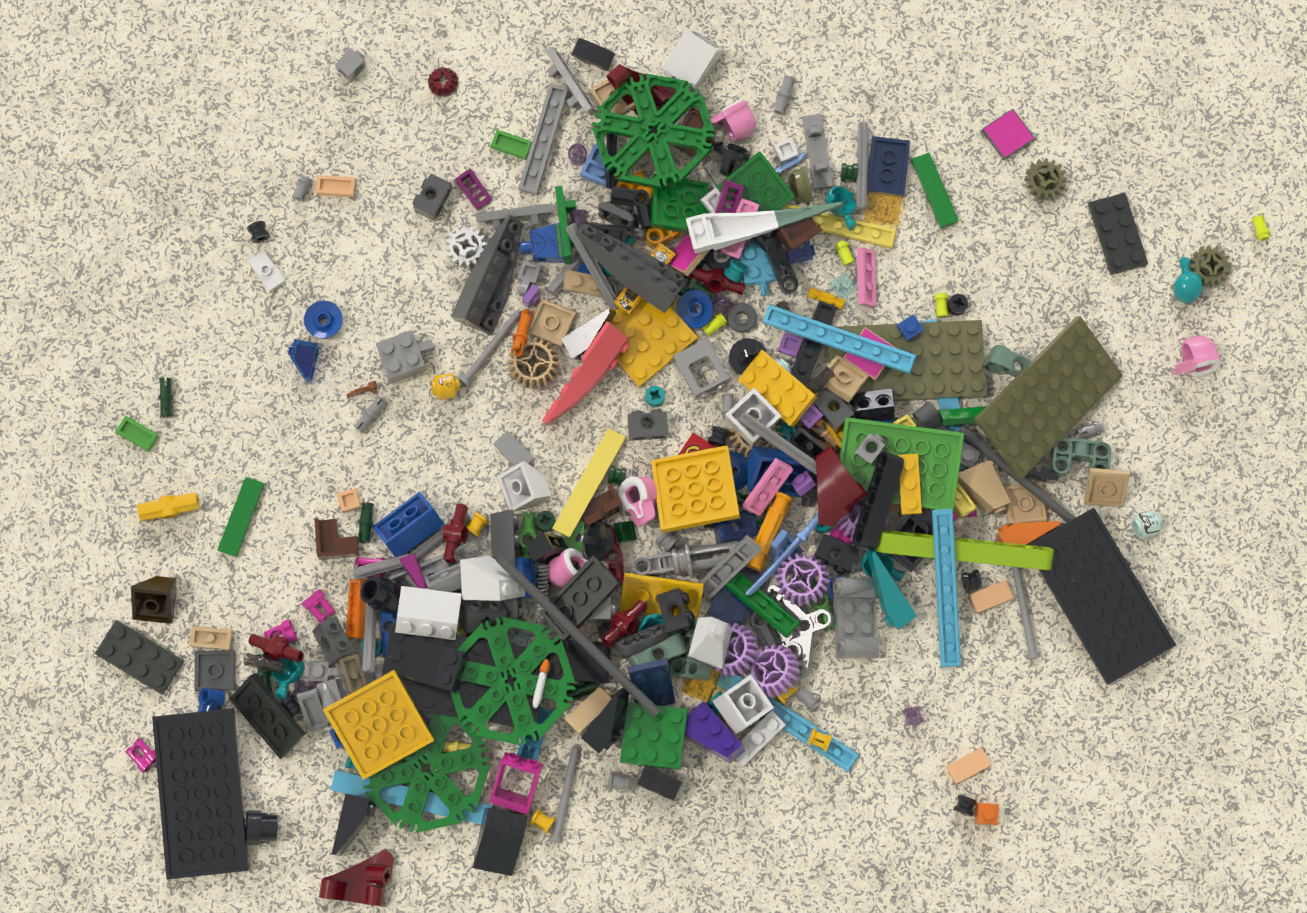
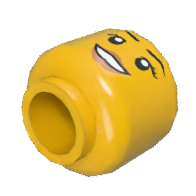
M452 373L436 375L434 380H431L432 395H436L439 400L455 398L456 391H460L459 379H455Z

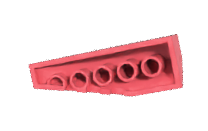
M607 321L582 356L583 364L581 367L575 368L572 372L571 383L568 382L560 392L561 399L557 398L542 422L548 426L581 402L599 384L609 370H613L619 362L617 360L621 353L624 354L630 346L629 338Z

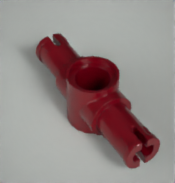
M695 267L687 276L704 282L703 284L707 285L708 290L713 293L727 290L742 296L746 284L734 282L726 277L724 270L721 268L708 269L706 271Z
M456 504L453 519L450 520V524H445L443 528V539L446 544L443 560L448 563L455 562L458 547L461 546V543H465L468 538V528L464 522L468 507L465 504Z
M611 527L610 531L614 535L611 553H618L620 558L618 561L613 562L606 555L605 559L609 571L617 580H620L621 586H623V553L620 549V544H617L615 528Z
M638 600L630 610H626L624 613L620 611L615 613L611 620V629L601 637L602 644L610 648L619 637H623L625 634L628 636L632 635L637 629L638 618L647 610L646 603Z
M251 634L248 643L251 646L262 649L264 655L273 661L278 662L280 658H287L300 663L304 658L303 651L290 647L288 641L281 636L274 635L272 638H264Z

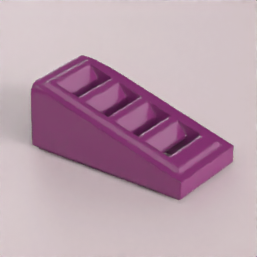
M471 168L453 180L476 210H479L493 200ZM466 178H471V180L466 184L462 183V181H464ZM475 183L476 186L468 191L467 187ZM479 189L481 192L473 197L471 194ZM482 195H484V196L486 197V198H484L483 200H481L479 203H477V202L475 201L476 199H478V198L481 197Z
M724 179L715 213H720L721 210L736 213L744 186ZM728 188L736 189V193L728 191ZM726 195L734 197V200H730L725 197ZM723 203L732 205V208L723 206Z
M411 554L400 558L402 566L416 586L428 589L417 557Z

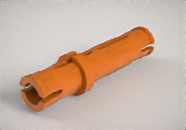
M523 309L521 311L517 331L512 338L511 354L513 355L515 352L514 356L517 357L523 355L524 346L528 342L527 335L533 317L532 311L529 314L530 309Z

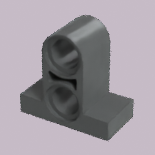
M929 401L912 413V420L917 427L948 431L942 425L937 409Z

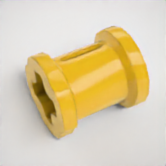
M475 512L474 518L467 526L468 532L479 538V533L485 524H489L490 521Z
M795 686L794 688H787L788 693L783 691L781 697L775 695V698L785 705L786 700L793 693L798 692Z
M813 728L807 745H815L826 752L832 735H825L818 732L816 728Z
M538 808L529 824L536 825L544 830L543 833L547 834L555 818L546 816Z

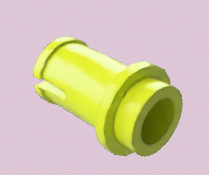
M1259 215L1252 218L1251 220L1257 233L1255 237L1259 241L1269 239L1271 232L1267 229L1264 216Z
M845 240L836 243V248L834 249L838 252L843 266L855 261L848 248L849 243H846Z
M936 293L933 298L936 301V317H948L947 300L949 297L947 293Z
M721 313L715 314V318L702 327L709 337L722 326H726L727 320Z

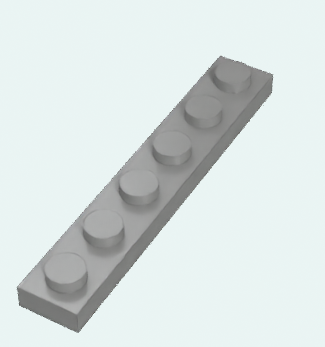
M552 83L549 85L518 187L519 191L533 195L538 194L568 94V88Z

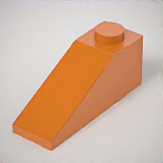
M1059 521L1015 523L1011 526L1006 524L998 529L999 533L995 537L998 542L1028 545L1061 524Z

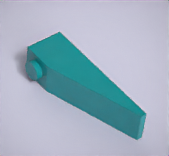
M869 549L866 551L881 611L885 615L883 620L888 627L899 630L917 617V615L877 554Z

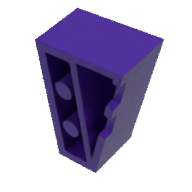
M704 701L688 714L685 738L730 764L745 752L743 744Z

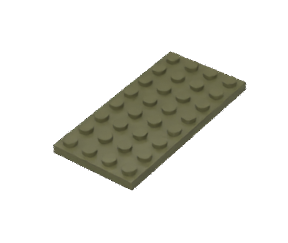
M1076 316L974 420L1016 477L1023 479L1123 375L1082 317Z
M982 320L920 323L924 332L909 342L901 334L897 324L836 327L856 335H860L866 327L897 349L916 355L910 375L885 366L875 381L868 378L857 393L892 389L893 401L987 397L985 366H983L985 356ZM828 347L829 364L836 355L843 358L846 353Z

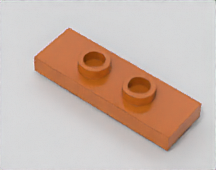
M364 578L349 580L346 636L348 639L364 638L366 603L362 601L360 596L362 584L367 580Z

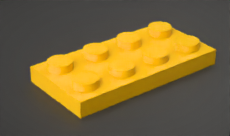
M764 350L759 352L738 378V381L750 391L755 388L791 427L795 426L817 399V396Z
M625 573L620 612L630 610L638 600H642L647 605V610L642 615L662 614L657 595L680 588L688 593L690 599L688 604L689 610L693 612L695 620H698L704 584ZM680 606L675 608L674 616L680 614Z

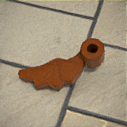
M376 381L368 383V386L350 391L346 395L349 398L371 390L373 394H377L376 389L378 386Z

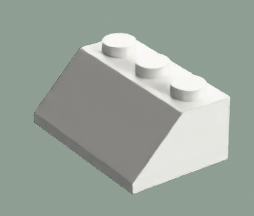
M401 586L395 633L455 640L462 594Z

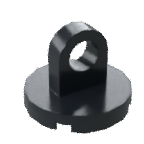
M717 141L713 150L724 155L720 175L728 177L733 172L736 160H749L751 152L732 143H728L725 146L723 141Z
M745 338L737 341L729 352L731 368L735 373L742 375L761 350L766 352L765 347L755 339Z
M595 522L588 530L587 535L576 533L575 541L585 543V552L589 559L594 555L600 561L605 560L604 557L606 555L609 556L611 553L614 535L610 531L611 526L609 524Z

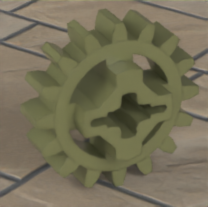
M1045 158L1043 163L1038 159L1036 164L1032 163L1030 169L1026 171L1028 176L1024 178V181L1029 183L1025 187L1031 188L1030 194L1036 193L1037 199L1040 196H1043V200H1046L1048 196L1054 199L1055 194L1059 196L1062 192L1061 190H1064L1066 186L1064 183L1067 181V177H1063L1066 171H1060L1062 165H1054V159L1051 163L1048 162V158Z
M1208 245L1206 249L1200 247L1199 252L1195 251L1193 253V257L1190 259L1192 265L1189 268L1201 276L1203 287L1207 283H1209L1210 288L1215 283L1219 286L1222 281L1225 282L1227 280V275L1231 273V270L1228 268L1231 267L1232 263L1227 262L1230 256L1223 255L1224 249L1219 252L1218 246L1211 249V246ZM1204 256V261L1199 262V259ZM1222 270L1221 274L1216 277L1217 271Z

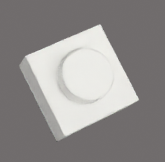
M792 138L776 143L773 146L781 164L799 156Z

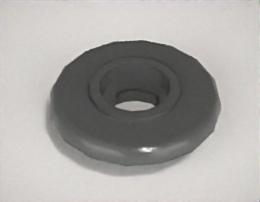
M738 303L729 309L726 319L732 330L744 333L754 328L757 322V315L752 306L746 303ZM743 313L747 316V321L740 323L736 320V316Z

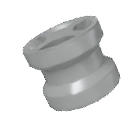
M670 531L662 533L655 543L661 545L664 551L668 553L680 538L671 534Z

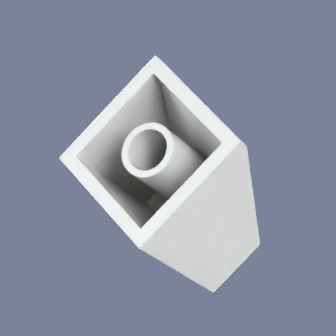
M685 29L662 69L666 71L665 74L668 77L688 81V84H692V89H697L725 50L695 30Z
M480 556L460 560L462 600L501 601L525 596V590L492 557Z

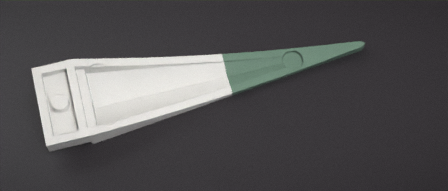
M836 202L775 211L701 214L686 218V222L696 254L711 249L715 251L843 206V203Z

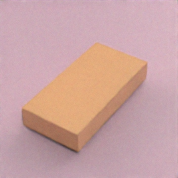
M317 175L316 195L355 197L356 178Z
M1006 580L969 595L976 614L1014 599Z
M980 748L947 765L946 768L954 783L957 784L986 769L991 764L983 749Z

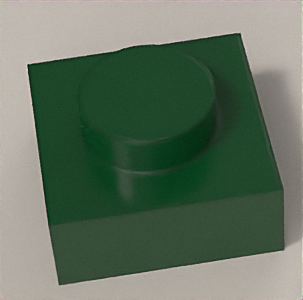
M633 521L614 524L618 543L637 540Z

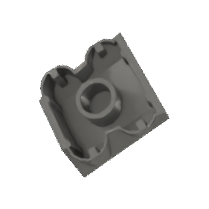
M610 201L599 203L598 216L613 225L623 226L629 232L633 231L637 223L635 213L628 212L610 203Z

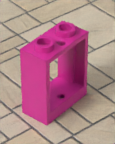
M505 752L500 762L489 803L528 815L544 764L534 759L519 757L515 753ZM506 766L534 774L528 797L500 788Z

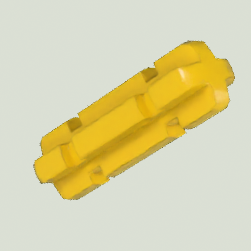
M811 287L808 292L809 298L814 300L816 298L817 301L820 300L834 305L840 310L845 304V299L835 298V295L822 290L820 292L814 287Z

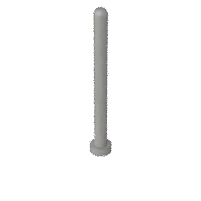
M514 311L464 376L460 375L458 378L460 383L466 387L471 385L470 380L519 319L521 311Z
M1012 567L1029 654H1026L1027 660L1040 658L1041 654L1036 650L1020 567Z
M573 746L571 749L553 836H549L548 840L561 844L563 842V838L560 837L579 754V747Z

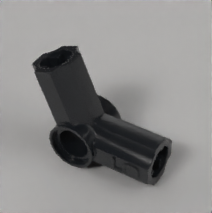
M612 186L610 203L633 207L638 229L650 228L651 206L648 192L643 189L634 190ZM635 196H643L645 202L643 204L637 203Z

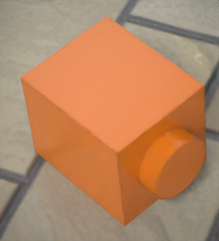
M977 803L975 805L974 824L998 825L999 804Z

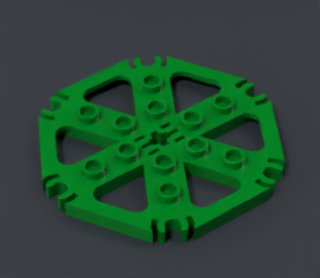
M646 73L645 77L647 80L644 81L643 75L639 74V82H634L633 78L630 77V86L627 81L624 82L596 110L595 118L601 119V121L598 123L593 122L592 130L604 168H607L608 173L614 169L617 170L614 174L615 179H618L620 182L662 189L660 182H663V186L666 189L668 188V180H673L676 186V177H678L681 183L709 155L712 144L706 141L708 139H715V131L702 92L700 94L699 89L691 93L689 91L693 86L691 83L688 84V81ZM661 86L675 89L677 92L657 112L651 88ZM630 95L633 98L638 117L611 113V109L623 96ZM691 107H696L700 112L704 125L702 129L676 125L675 123ZM650 128H657V133L650 134ZM615 134L632 138L614 157L608 154L604 142L605 135ZM668 144L694 149L697 154L683 169H677ZM650 151L657 172L656 176L649 179L632 175L630 173L631 168Z
M497 617L496 626L491 627L487 620L485 621L487 630H485L483 623H481L457 649L466 653L479 638H486L488 640L496 667L467 660L460 682L464 681L491 688L470 709L463 706L459 690H457L456 694L451 693L459 722L467 717L462 725L466 726L469 722L473 723L470 733H475L477 728H479V731L474 736L520 745L519 737H521L522 743L526 745V736L531 735L535 742L537 741L535 735L537 731L539 739H541L572 705L565 703L564 700L573 701V698L568 697L566 693L568 690L575 691L576 688L574 686H567V684L576 685L562 640L555 645L560 637L557 635L554 639L548 638L552 631L550 628L545 631V634H542L547 626L502 617L503 625H501L500 619ZM510 628H518L533 632L535 634L534 641L515 660L507 635ZM550 653H556L559 656L564 676L560 680L546 678L542 698L555 701L557 707L542 724H537L533 719L526 695L534 696L539 676L531 674ZM507 671H509L512 678L517 679L514 682L515 691H513L510 684L505 683L508 680ZM507 701L515 727L514 731L511 734H505L489 730L487 722Z
M419 712L421 715L426 714L430 717L428 728L435 740L404 757L406 762L390 765L368 777L370 784L363 786V788L369 789L372 787L373 790L365 793L396 827L399 819H401L400 829H403L404 824L408 822L411 825L409 832H413L415 824H417L415 833L462 823L457 818V815L462 820H466L463 811L468 809L471 813L474 812V809L469 806L470 803L477 809L491 764L483 765V762H489L491 758L485 759L482 757V752L489 750V748L482 747L480 749L479 746L487 743L481 737L474 736L477 733L476 731L475 733H470L472 727L469 723L466 726L462 725L465 719L459 722V719L456 717ZM453 724L459 725L471 738L472 745L466 749L442 754L450 727ZM419 759L422 761V763L431 764L430 770L434 776H432L428 772L423 773L421 771L423 767L422 764L419 762ZM475 768L479 772L474 791L470 796L464 795L446 774ZM410 782L402 809L399 812L393 811L381 798V789ZM431 788L448 807L449 815L446 818L426 822L422 819V813Z

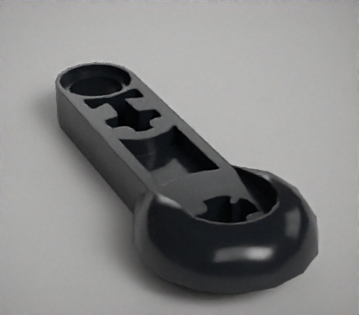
M781 228L771 231L769 237H767V234L765 236L762 234L753 237L754 242L764 250L780 290L787 295L795 293L799 285L783 244L776 234ZM779 264L786 266L784 273L781 269H777ZM788 280L792 281L794 283V289H786L784 287V282Z

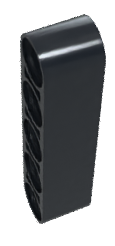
M882 452L879 455L853 533L852 541L854 545L874 550L877 547L903 469L904 460L902 457L888 452Z

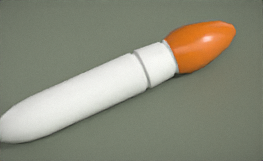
M545 659L540 666V674L533 697L534 708H537L541 702L547 673L550 668L548 659Z

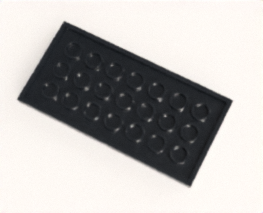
M1094 507L1029 544L1054 549L1052 569H1038L1106 685L1176 646V643Z
M391 624L381 676L394 669L399 676L411 638L457 650L468 637L456 635L455 640L395 633L396 625ZM478 639L466 652L468 654V661L496 667L488 640ZM510 644L515 660L527 648ZM542 663L531 675L539 676ZM507 671L508 680L505 683L510 684L513 691H515L514 682L517 679L512 678L509 671ZM400 677L419 712L458 718L451 692ZM464 681L460 682L458 690L463 706L467 709L472 708L491 687ZM526 695L533 719L537 723L540 705L534 708V696ZM507 701L487 723L514 727Z
M228 708L153 716L166 880L248 871L249 862L235 709Z

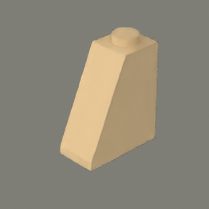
M991 460L959 472V484L970 499L986 514L991 512L998 514L1006 510L1005 506L1011 501Z
M600 687L597 688L565 718L566 723L581 736L614 695L606 687L603 690Z

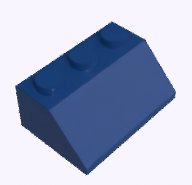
M752 446L747 462L749 492H752L774 459L777 458L793 468V471L778 492L788 496L800 497L790 482L805 471L810 475L811 471L780 449Z
M419 491L372 527L394 557L407 554L416 545L421 544L424 539L437 532L444 525V522Z

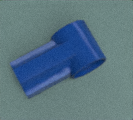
M202 688L198 696L200 705L197 712L220 709L225 703V693L211 688Z

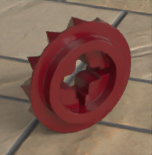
M441 67L434 69L429 74L428 86L435 95L448 96L457 89L458 77L456 72L450 68ZM442 75L445 77V80H448L445 82L444 88L441 82H438L441 80Z

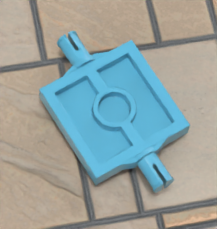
M751 238L752 244L744 246L739 259L748 268L747 272L742 274L743 283L760 286L761 296H768L767 284L777 280L764 250Z

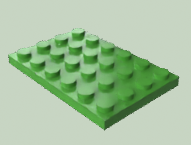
M845 418L840 457L844 467L853 479L861 484L866 493L877 460L871 466L857 456L855 452L869 433L873 436L876 433L885 440L886 448L883 452L897 456L918 454L921 508L933 510L952 508L954 511L964 433ZM870 443L866 447V451L869 453H874L877 450V445L874 443ZM900 479L891 504L901 505Z

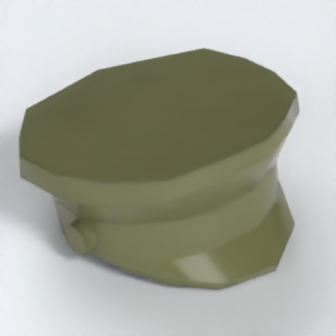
M802 166L799 170H793L788 182L790 190L795 195L794 199L800 203L804 201L812 202L806 166Z

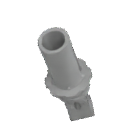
M738 540L698 547H688V541L684 542L683 549L677 550L673 548L671 553H659L637 558L634 561L633 569L636 574L645 576H662L671 573L680 576L681 573H688L690 579H692L693 572L713 568L724 556L691 561L690 558L730 552L738 544ZM640 563L648 565V569L645 572L637 570V566Z

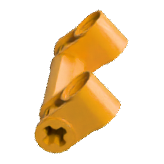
M642 169L632 173V175L645 178V176L643 175L644 171ZM620 181L617 183L616 187L647 191L651 206V187ZM650 228L646 234V244L649 248L655 249L659 243L665 245L677 239L683 233ZM656 235L659 237V240L652 241L650 237Z
M777 492L773 497L766 517L754 541L762 549L745 565L746 567L759 573L762 572L771 548L770 544L774 541L783 519L785 520L792 505V498L790 496Z

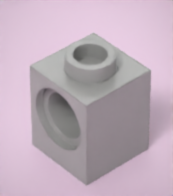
M350 48L335 64L336 69L352 82L366 67L365 57L359 51L355 52Z
M869 433L855 453L872 466L886 448L885 440L876 433L874 436ZM870 443L876 444V452H867V445Z

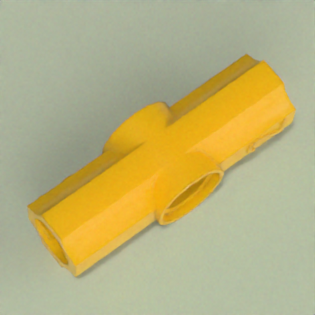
M196 492L180 496H163L156 501L137 504V512L141 522L157 518L169 519L177 517L181 513L200 510Z

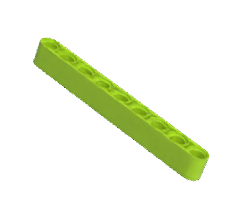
M883 530L875 550L881 553L934 558L933 535ZM954 537L955 561L1040 570L1052 569L1054 549L1049 547Z

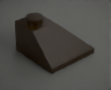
M155 576L132 585V619L172 624L177 595L176 578Z

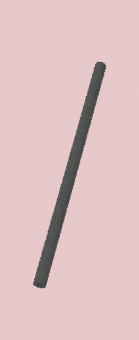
M964 425L959 429L958 432L964 433L965 440L1065 522L1076 518L1026 476L1023 479H1018L1004 459ZM1125 558L1128 565L1130 566L1132 563Z
M503 554L495 560L653 717L661 711Z

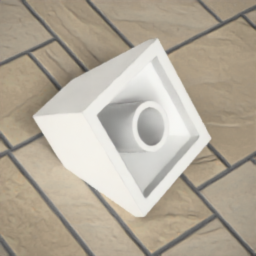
M525 461L497 476L509 510L513 509V512L539 503L552 496L545 477Z
M713 617L698 618L688 656L723 669L732 634V629L728 623Z

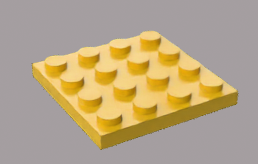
M643 298L630 315L617 308L615 310L616 315L610 323L630 340L628 350L624 354L621 353L617 360H619L618 365L639 388L673 360V355L685 350L698 339L671 307L664 313Z
M728 445L651 460L653 479L657 489L656 500L662 533L740 518Z
M395 669L323 709L363 780L435 740Z

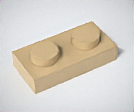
M571 270L565 271L562 290L595 297L601 296L602 293L590 274Z
M192 626L189 646L231 650L233 630Z

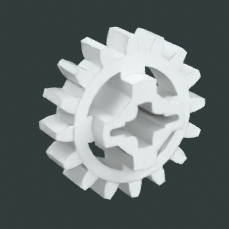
M463 226L462 231L455 228L456 234L450 232L451 239H446V244L449 245L445 247L446 252H449L447 254L448 259L453 258V264L459 262L460 268H462L463 264L470 268V264L473 263L475 265L484 250L483 248L487 245L486 242H483L485 236H480V230L474 232L472 226L469 230H466V227ZM473 237L478 241L479 246L473 243ZM466 244H469L470 247H467L466 250H464L463 247H465ZM453 248L459 250V256L455 254Z

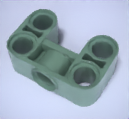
M996 345L991 348L983 366L992 373L999 374L1003 371L1016 378L1021 371L1015 369L1014 362H1018L1021 365L1022 371L1031 360L1011 351L1005 346Z
M1063 437L1051 449L1050 471L1062 477L1069 471L1071 460L1089 462V469L1095 467L1110 469L1111 447L1105 442ZM1063 444L1066 447V451L1061 452L1057 445ZM1097 448L1104 450L1105 456H1099L1096 452ZM1056 463H1062L1064 471H1059L1056 468Z
M697 620L693 623L694 628H696ZM695 629L680 633L681 636L690 639L689 651ZM689 651L687 659L676 658L671 662V673L684 679L706 681L711 675L712 665L689 657Z
M678 633L649 649L630 656L628 662L630 666L655 661L656 659L652 655L655 650L663 651L664 657L662 659L667 658L668 661L671 659L673 661L676 658L687 655L689 650L681 634Z

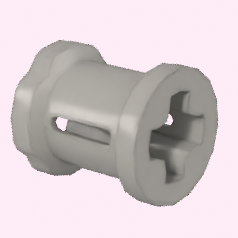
M611 771L607 789L616 788L627 793L631 775L623 776L614 774V771Z

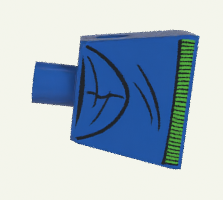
M560 223L530 231L531 241L519 243L521 254L532 253L533 262L565 263Z

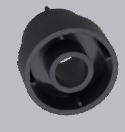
M373 576L362 584L360 596L362 601L368 603L367 605L371 606L372 609L388 614L399 606L401 586L394 580Z
M247 810L246 845H260V843L265 841L276 842L278 815L262 813L261 810Z

